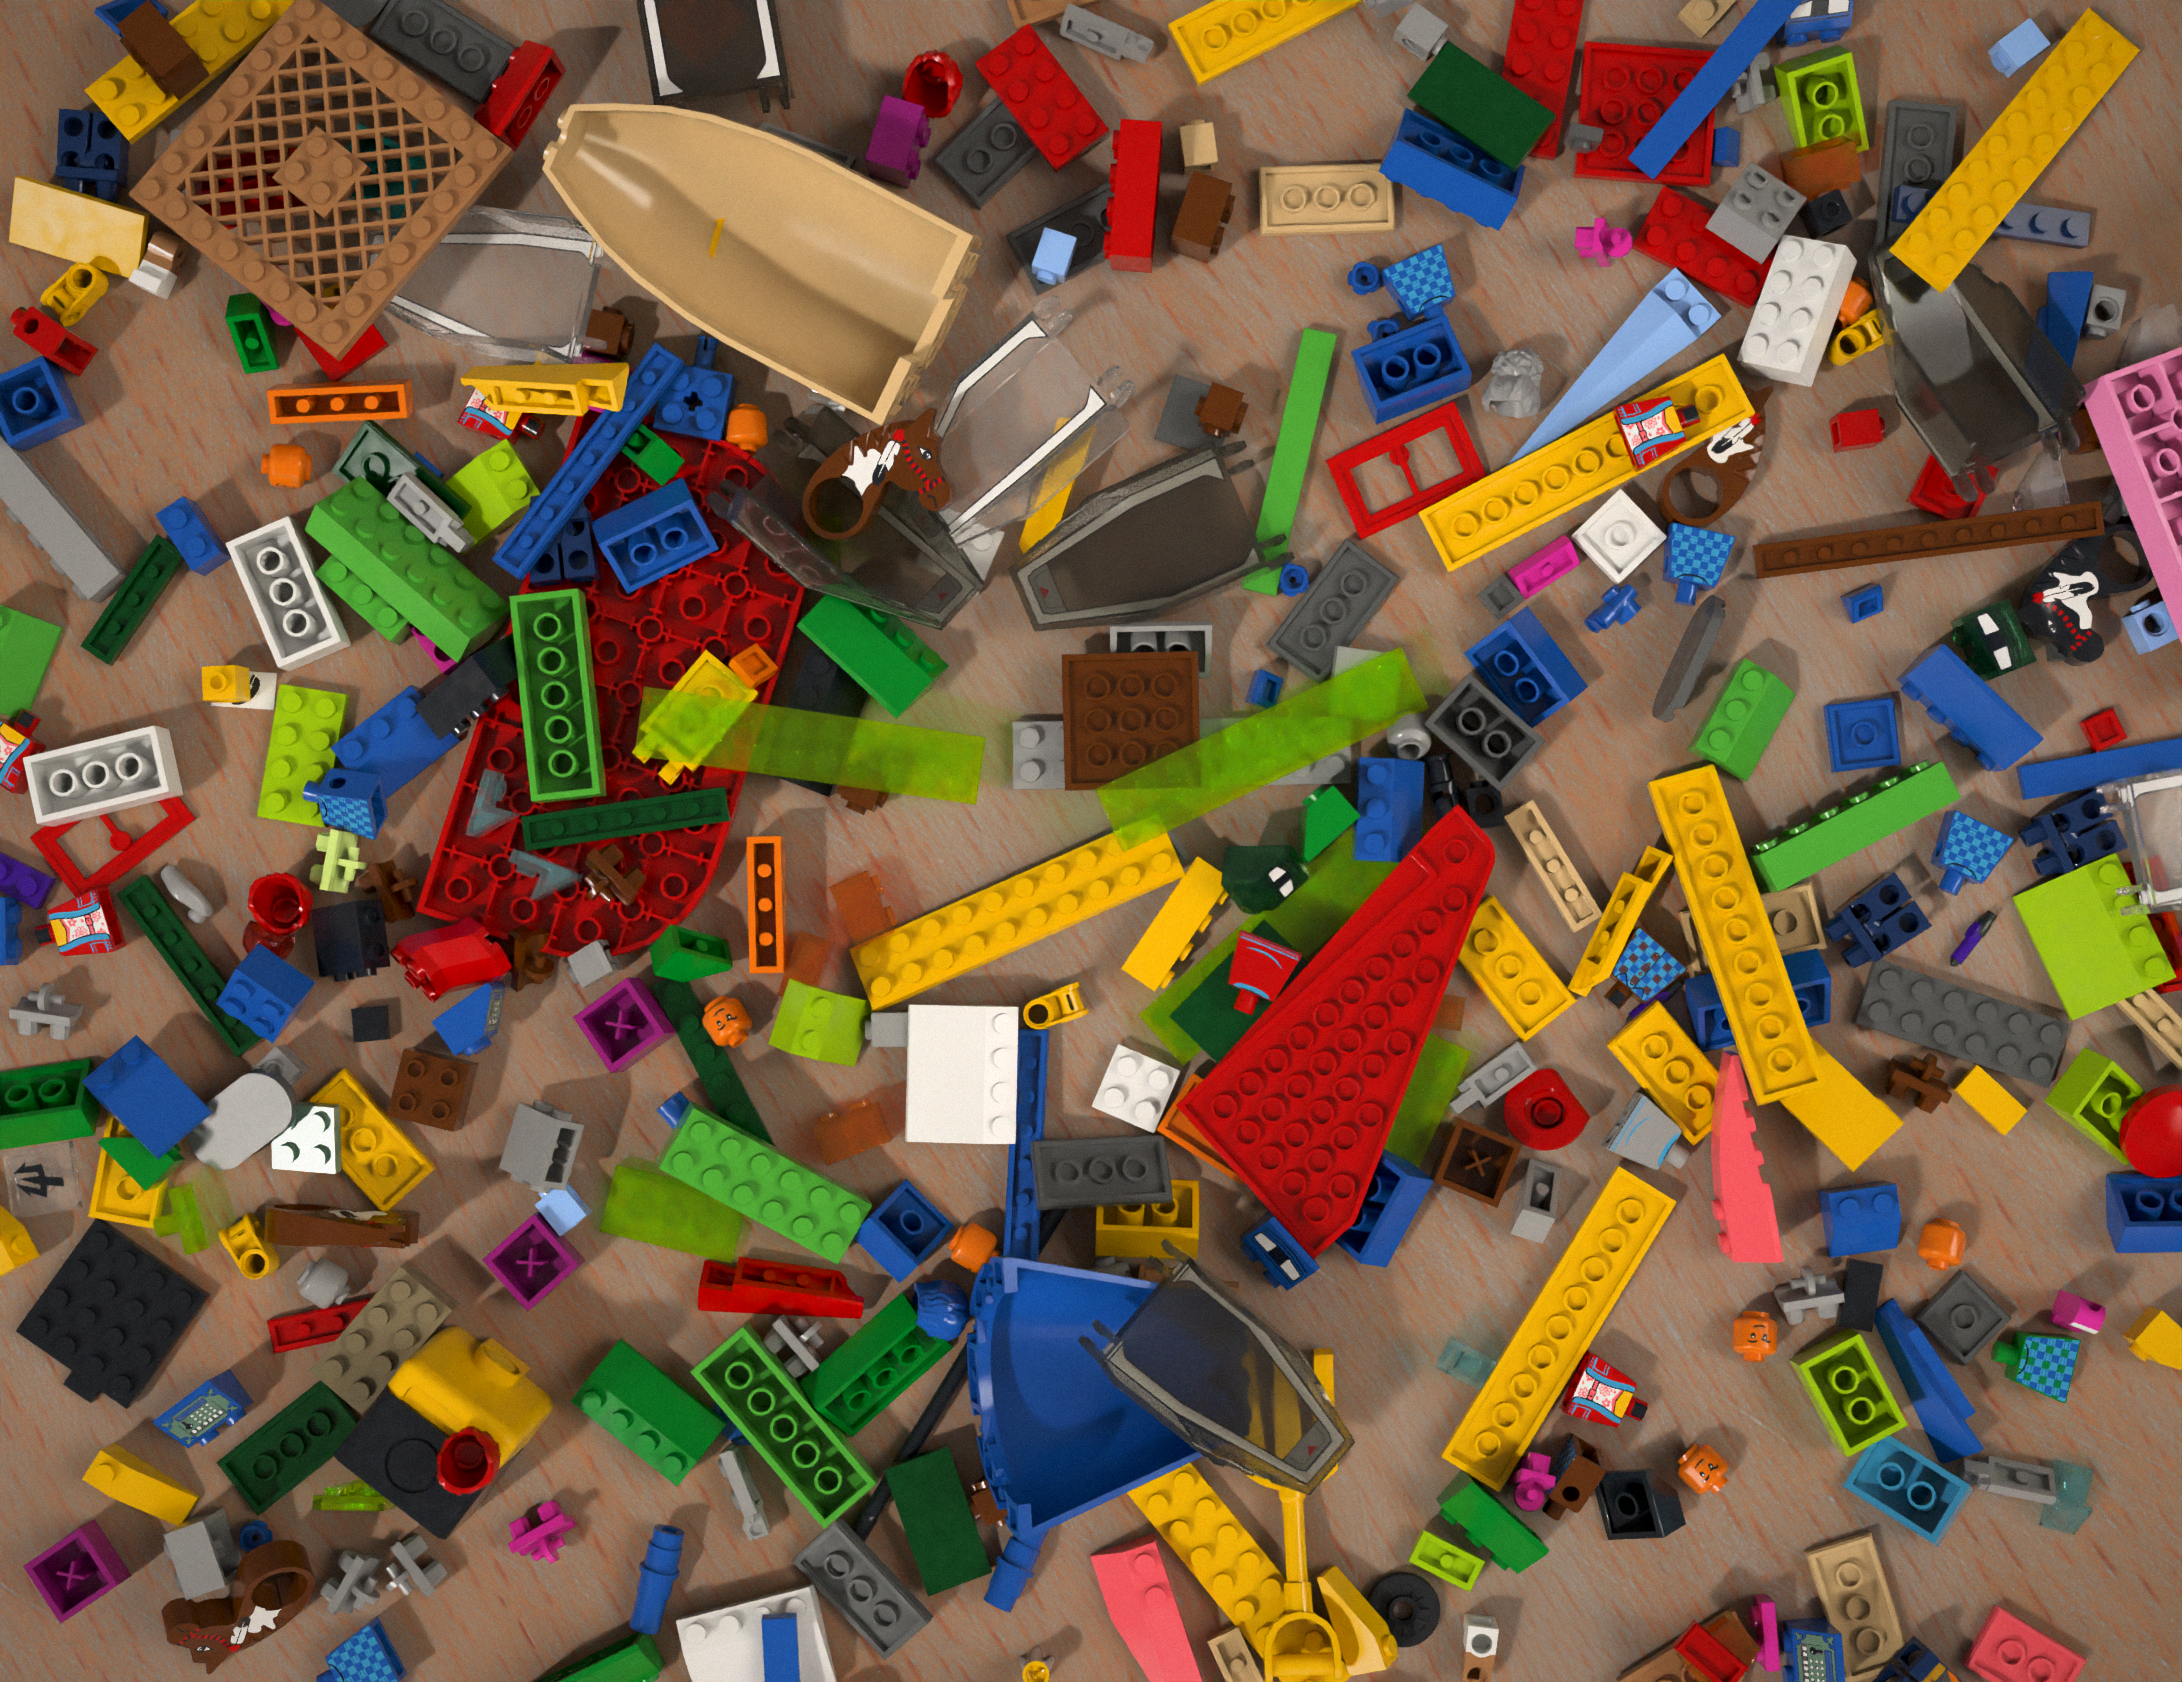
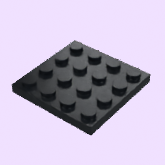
M96 1218L19 1325L16 1332L128 1409L141 1394L210 1294L108 1222Z

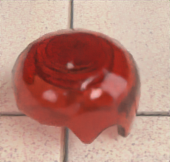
M250 920L243 932L242 945L247 954H249L260 943L285 960L293 951L296 936L293 934L290 936H276L268 930H264L257 922Z

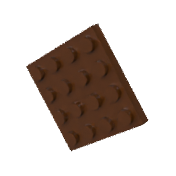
M1198 651L1062 654L1065 791L1201 788Z

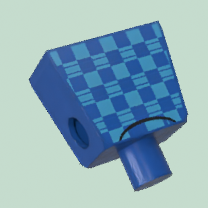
M1441 243L1383 269L1379 277L1409 322L1425 316L1426 320L1429 321L1446 314L1443 307L1450 304L1455 298V290Z
M1672 522L1665 529L1667 538L1664 540L1663 581L1678 584L1675 603L1695 606L1698 589L1710 591L1716 587L1735 542V536Z
M332 768L327 772L322 783L309 780L305 784L303 799L319 803L322 820L326 824L376 840L388 816L381 775Z
M1957 810L1946 811L1931 858V864L1946 871L1938 888L1948 894L1957 896L1964 881L1972 884H1982L2008 850L2014 838Z
M377 1616L325 1657L330 1669L317 1675L316 1680L317 1682H400L407 1675V1672Z

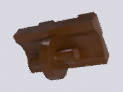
M614 843L607 845L599 852L594 848L587 855L588 859L585 862V865L592 871L584 879L592 887L586 896L591 901L601 896L608 904L616 896L626 907H629L635 901L638 891L645 883L646 876L635 866L623 876L614 868L624 858L623 853Z
M393 860L374 863L368 866V872L359 878V883L366 894L377 892L379 899H382L385 922L390 924L416 916L410 903L414 900L410 888L419 884L416 877L406 880L403 870H397Z
M521 926L511 930L508 934V943L514 947V953L508 957L512 965V969L509 970V973L512 974L511 988L516 992L521 991L527 984H542L544 979L550 978L554 973V963L552 960L547 958V953L539 951L544 948L549 939V932L544 928L532 932L526 926Z
M1928 1053L1923 1060L1913 1056L1909 1065L1893 1058L1890 1060L1887 1066L1890 1075L1885 1086L1888 1095L1903 1100L1910 1087L1916 1089L1919 1093L1914 1100L1915 1106L1932 1114L1941 1101L1948 1104L1952 1097V1093L1947 1091L1948 1083L1940 1080L1944 1076L1945 1070L1936 1067L1937 1056Z

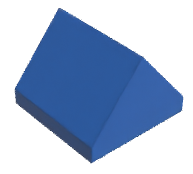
M1729 126L1714 129L1711 166L1738 167L1740 132Z
M1870 583L1840 596L1853 624L1884 611L1882 587L1879 584Z
M1255 670L1245 703L1274 711L1283 678L1265 670Z

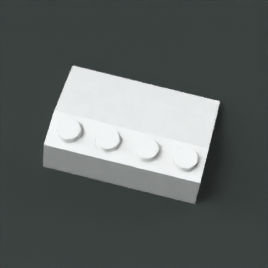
M908 1005L906 1142L1015 1144L1019 1007L995 1005Z
M811 1583L685 1615L676 1620L683 1656L692 1682H765L762 1614L797 1613L800 1682H837L815 1585Z

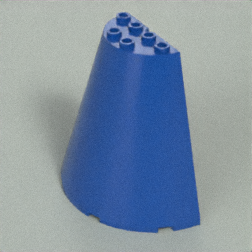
M1011 1256L991 1257L990 1263H984L981 1266L974 1282L969 1306V1315H975V1324H973L975 1332L967 1333V1367L971 1410L974 1416L980 1415L981 1417L979 1431L982 1435L976 1436L990 1491L998 1510L1007 1509V1516H1005L1006 1525L1019 1540L1029 1539L1231 1444L1171 1411L1105 1359L1103 1356L1121 1335L1126 1357L1178 1399L1243 1437L1250 1435L1253 1411L1248 1400L1251 1376L1248 1369H1243L1242 1364L1243 1357L1249 1353V1342L1245 1335L1244 1324L1202 1290ZM1230 1295L1247 1309L1243 1297Z

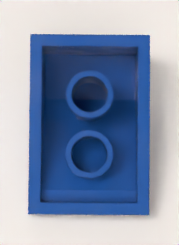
M137 1035L82 1080L94 1098L157 1159H160L212 1113L168 1065Z

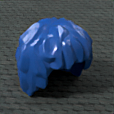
M936 1280L928 1283L915 1282L912 1301L918 1306L916 1324L926 1330L928 1336L944 1339V1341H950L960 1336L969 1319L967 1312L969 1301L965 1292L958 1284L947 1280Z

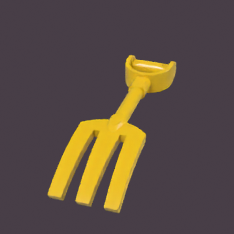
M1332 1348L1313 1349V1396L1336 1426ZM1281 1350L1296 1371L1294 1350ZM1253 1351L1244 1356L1242 1361L1243 1369H1248L1251 1376L1248 1400L1253 1411L1250 1435L1244 1438L1266 1450L1257 1351ZM1276 1365V1456L1283 1459L1302 1437L1299 1395ZM1313 1414V1423H1314V1422L1317 1420V1418H1316V1416ZM1243 1450L1244 1474L1262 1486L1278 1490L1283 1510L1287 1583H1284L1286 1613L1271 1624L1265 1635L1263 1647L1265 1682H1273V1677L1330 1674L1334 1675V1680H1342L1341 1649L1337 1634L1328 1621L1313 1613L1311 1582H1308L1303 1504L1307 1488L1320 1484L1338 1470L1337 1450L1307 1485ZM1297 1619L1313 1620L1321 1625L1329 1636L1332 1652L1271 1654L1273 1639L1278 1630L1289 1621Z

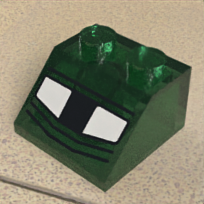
M2009 598L1950 622L1953 627L1951 630L1952 638L1959 648L1962 647L1967 658L1965 664L1984 682L2037 661Z
M1292 845L1225 847L1221 885L1240 911L1256 915L1262 913V911H1274L1309 879L1310 872Z

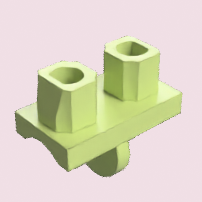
M333 829L329 833H319L317 835V851L326 852L324 865L314 864L311 868L309 880L320 885V890L348 893L349 883L354 881L356 868L366 870L367 863L358 861L360 848H356L358 835L352 832Z

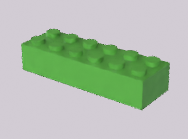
M361 475L315 504L305 531L456 663L461 662L501 631L511 612L510 605L439 543L434 544Z
M577 588L509 596L531 802L540 804L607 796L585 593Z
M1929 759L1920 763L1919 761L1914 762L1900 770L1902 776L1885 777L1871 784V792H1868V790L1862 793L1856 792L1840 801L1842 807L1838 808V806L1830 809L1828 807L1811 815V823H1796L1780 831L1782 838L1777 839L1775 837L1770 840L1767 838L1751 846L1752 853L1746 857L1761 892H1779L1960 799L1961 796L1942 761L1930 763Z
M692 1101L689 1102L656 1159L658 1169L837 1265L872 1207L867 1196Z
M747 1321L696 1363L690 1371L823 1529L877 1484L879 1475L839 1428L814 1408L799 1381L788 1372L776 1354L768 1349L763 1343V1339Z

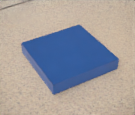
M1893 697L1823 706L1831 773L1901 764Z

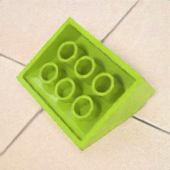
M2116 852L2011 897L2070 1021L2176 978L2174 970Z

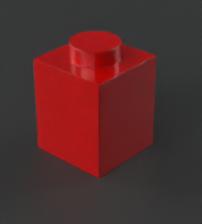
M1878 408L1841 413L1829 420L1834 453L1871 448L1883 442L1885 422L1883 417H1879Z

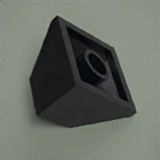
M1650 1468L1607 1471L1595 1489L1608 1540L1664 1538L1686 1524L1677 1490Z

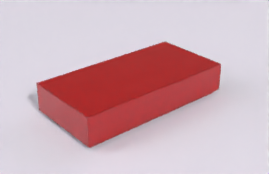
M1695 1619L1672 1644L1676 1651L1712 1682H1738L1749 1669L1745 1662Z

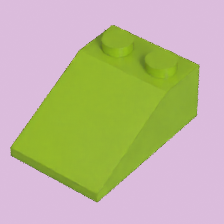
M1836 45L1774 66L1780 101L1805 171L1869 150L1851 51Z
M507 439L478 455L445 482L472 506L463 520L464 525L462 528L470 533L475 542L468 551L466 550L461 553L465 555L521 520L530 508V497L540 495L543 492L516 447Z
M789 978L768 1044L791 1054L855 1067L865 1036V1020L870 1019L873 1011L870 1001Z
M2084 1047L2044 1102L2065 1121L2126 1166L2129 1164L2120 1149V1126L2129 1108L2147 1092L2113 1060Z

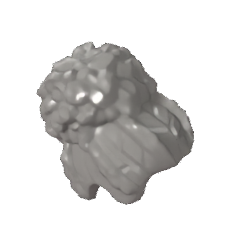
M1531 348L1498 352L1491 368L1493 376L1482 394L1484 411L1489 413L1490 405L1492 404L1493 410L1496 413L1508 417H1531L1539 412L1541 402L1539 385L1542 377L1541 373H1543L1544 369L1542 366L1543 362L1539 359V354L1532 351Z

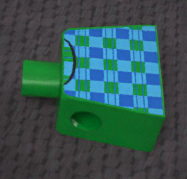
M2015 1331L2012 1344L2000 1341L1994 1342L1991 1350V1360L2007 1364L2004 1373L2006 1378L2059 1402L2066 1403L2081 1340L2066 1334Z

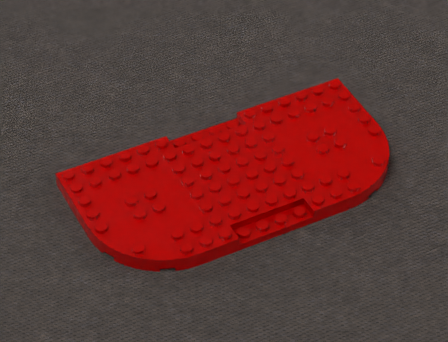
M589 409L583 416H577L561 467L601 413ZM646 415L641 423L685 460L679 467L677 474L668 480L664 486L683 477L719 549L628 594L599 547L596 537L595 546L602 580L573 584L567 580L565 585L537 588L530 583V573L526 575L519 595L577 588L585 593L607 796L540 804L531 802L517 673V678L507 686L510 692L494 704L490 701L488 705L491 709L478 718L416 908L417 912L454 924H458L467 916H470L484 926L489 935L507 941L509 932L521 926H526L532 932L544 928L549 932V939L544 948L539 951L561 957H569L596 940L607 939L610 946L604 948V950L609 949L614 957L640 950L655 943L671 924L680 926L704 899L719 869L741 802L739 799L780 672H783L808 588L807 583L801 580L732 519L750 501L755 523L809 570L807 541L795 506L772 473L746 451L722 439L721 442L694 437L696 440L657 433L653 428L655 417ZM619 451L586 495L584 501L586 508L592 513L593 521L664 486H661L625 454ZM512 618L505 637L513 633ZM757 643L775 663L778 670L774 676L753 688L759 693V696L694 773L685 766L679 777L670 785L658 774L670 761L660 751L656 749L645 764L634 756L632 751L647 735L640 729L641 725L705 650L733 671L728 666L731 659ZM726 787L731 817L729 822L526 851L521 820L523 816ZM614 843L624 855L623 860L614 868L623 876L635 866L646 876L645 883L638 891L635 901L629 907H626L616 896L609 904L601 896H598L593 901L586 896L592 887L584 879L592 871L585 865V862L588 859L587 855L594 848L599 852L602 848Z

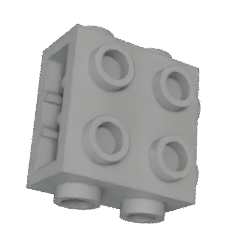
M534 1100L533 1105L518 1103L499 1168L511 1173V1180L530 1184L529 1188L534 1191L549 1194L551 1189L565 1191L568 1178L572 1172V1165L578 1145L582 1139L584 1124L573 1120L572 1113L553 1109L554 1105L544 1101Z

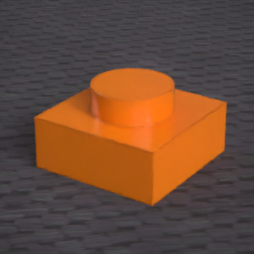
M757 643L733 657L728 664L750 690L774 676L778 670L775 663Z

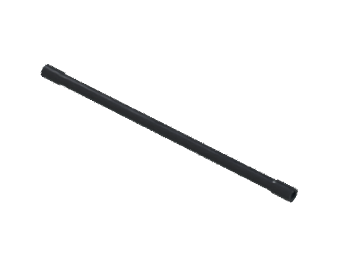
M1051 1209L1045 1213L1040 1221L1039 1255L1068 1209ZM967 1341L891 1464L917 1455L968 1372ZM885 1474L865 1507L858 1513L850 1526L864 1543L876 1525L880 1513L892 1496Z

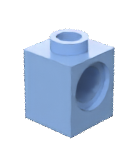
M2029 18L1999 40L1988 53L1991 56L1993 66L2009 78L2043 52L2050 45V42L2032 19Z
M1044 227L1032 263V273L1037 274L1036 278L1052 285H1055L1056 281L1065 282L1077 247V237Z
M2149 599L2129 607L2131 614L2121 618L2138 655L2151 652L2179 638L2164 600L2151 604ZM2146 617H2150L2154 622L2152 633L2145 628L2144 621Z
M567 1182L565 1191L551 1189L549 1194L539 1192L538 1194L542 1199L535 1204V1207L560 1237L592 1212L569 1182Z

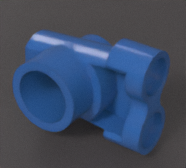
M1628 583L1620 587L1616 584L1610 587L1601 596L1604 603L1584 620L1585 625L1592 632L1598 633L1601 629H1608L1615 620L1620 625L1628 622L1641 609V606L1634 600L1638 595L1636 590Z

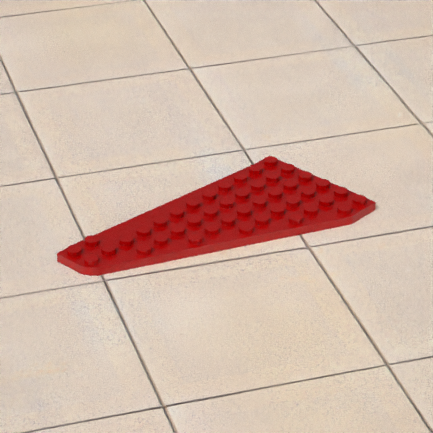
M1459 804L1426 833L1203 1081L1176 1104L1178 1109L1313 1260L1356 1221L1494 867L1495 850L1492 841Z

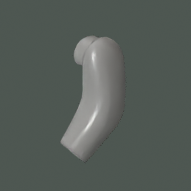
M168 865L161 871V878L171 895L191 908L188 916L192 921L203 923L206 917L213 915L214 910L209 900L176 866Z

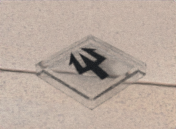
M73 1140L1 1152L10 1211L14 1218L18 1219L83 1207Z

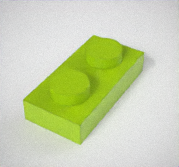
M1422 1528L1407 1558L1409 1562L1468 1592L1471 1591L1485 1563L1483 1558Z

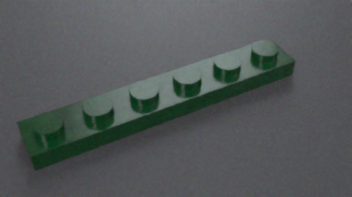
M726 787L523 816L521 820L526 851L729 822L731 817Z
M143 874L117 894V897L236 1057L243 1056L265 1039L255 1034L250 1027L237 1018L228 1015L223 1008L216 1004L228 983L148 875Z
M667 978L653 985L652 988L677 1032L720 1117L777 1147L724 1046L716 1045L703 1026L704 1008L690 982H679Z

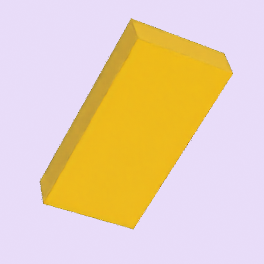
M1974 1064L1952 1087L1956 1094L2004 1136L2028 1111L1977 1064Z

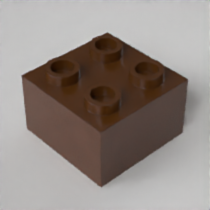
M149 0L116 25L124 36L119 40L141 69H144L149 74L152 81L165 95L171 91L180 100L210 76L194 50Z
M1193 171L1171 235L1170 251L1207 264L1211 254L1218 255L1225 228L1220 226L1221 223L1228 224L1236 196L1231 195L1232 183Z
M415 1047L403 1049L387 1115L452 1132L462 1129L479 1063Z
M1454 1116L1430 1178L1437 1184L1498 1208L1523 1144Z

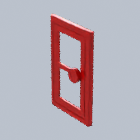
M1454 401L1325 460L1360 540L1406 520L1487 477ZM1444 426L1463 473L1420 492L1407 464L1410 457L1409 451L1402 445ZM1390 451V462L1396 466H1401L1413 496L1370 515L1350 469Z
M179 796L158 801L169 816L132 844V837L129 833L119 831L107 814L99 815L100 819L112 833L110 837L111 847L122 852L87 879L56 841L82 820L54 827L45 825L33 834L30 839L73 895L78 897L104 885L110 887L195 821L196 818Z

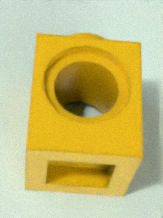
M238 665L201 667L203 701L216 704L251 702L249 668Z

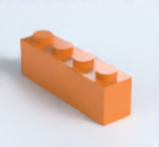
M411 378L276 384L266 390L271 424L408 418L415 412Z
M746 837L750 974L788 972L785 837Z

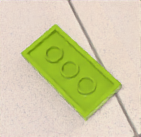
M285 684L279 685L257 817L327 828V824L322 820L319 803L304 800L303 790L307 781L311 780L322 783L327 772L338 766L339 758L330 747L343 737L349 695Z

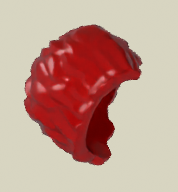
M936 49L928 50L924 54H918L909 67L906 68L901 88L902 100L924 106L926 118L947 117L952 112V108L960 97L963 87V74L959 71L956 61L946 52H939Z
M275 872L273 875L267 874L265 877L256 879L250 886L248 909L264 930H268L279 937L282 935L288 936L292 932H297L308 923L314 899L310 889L296 876L289 875L287 872L283 874Z
M467 1426L459 1432L453 1433L449 1438L445 1439L437 1455V1479L445 1490L456 1495H461L462 1493L471 1494L486 1485H490L499 1471L501 1457L499 1443L487 1431H480L475 1426Z

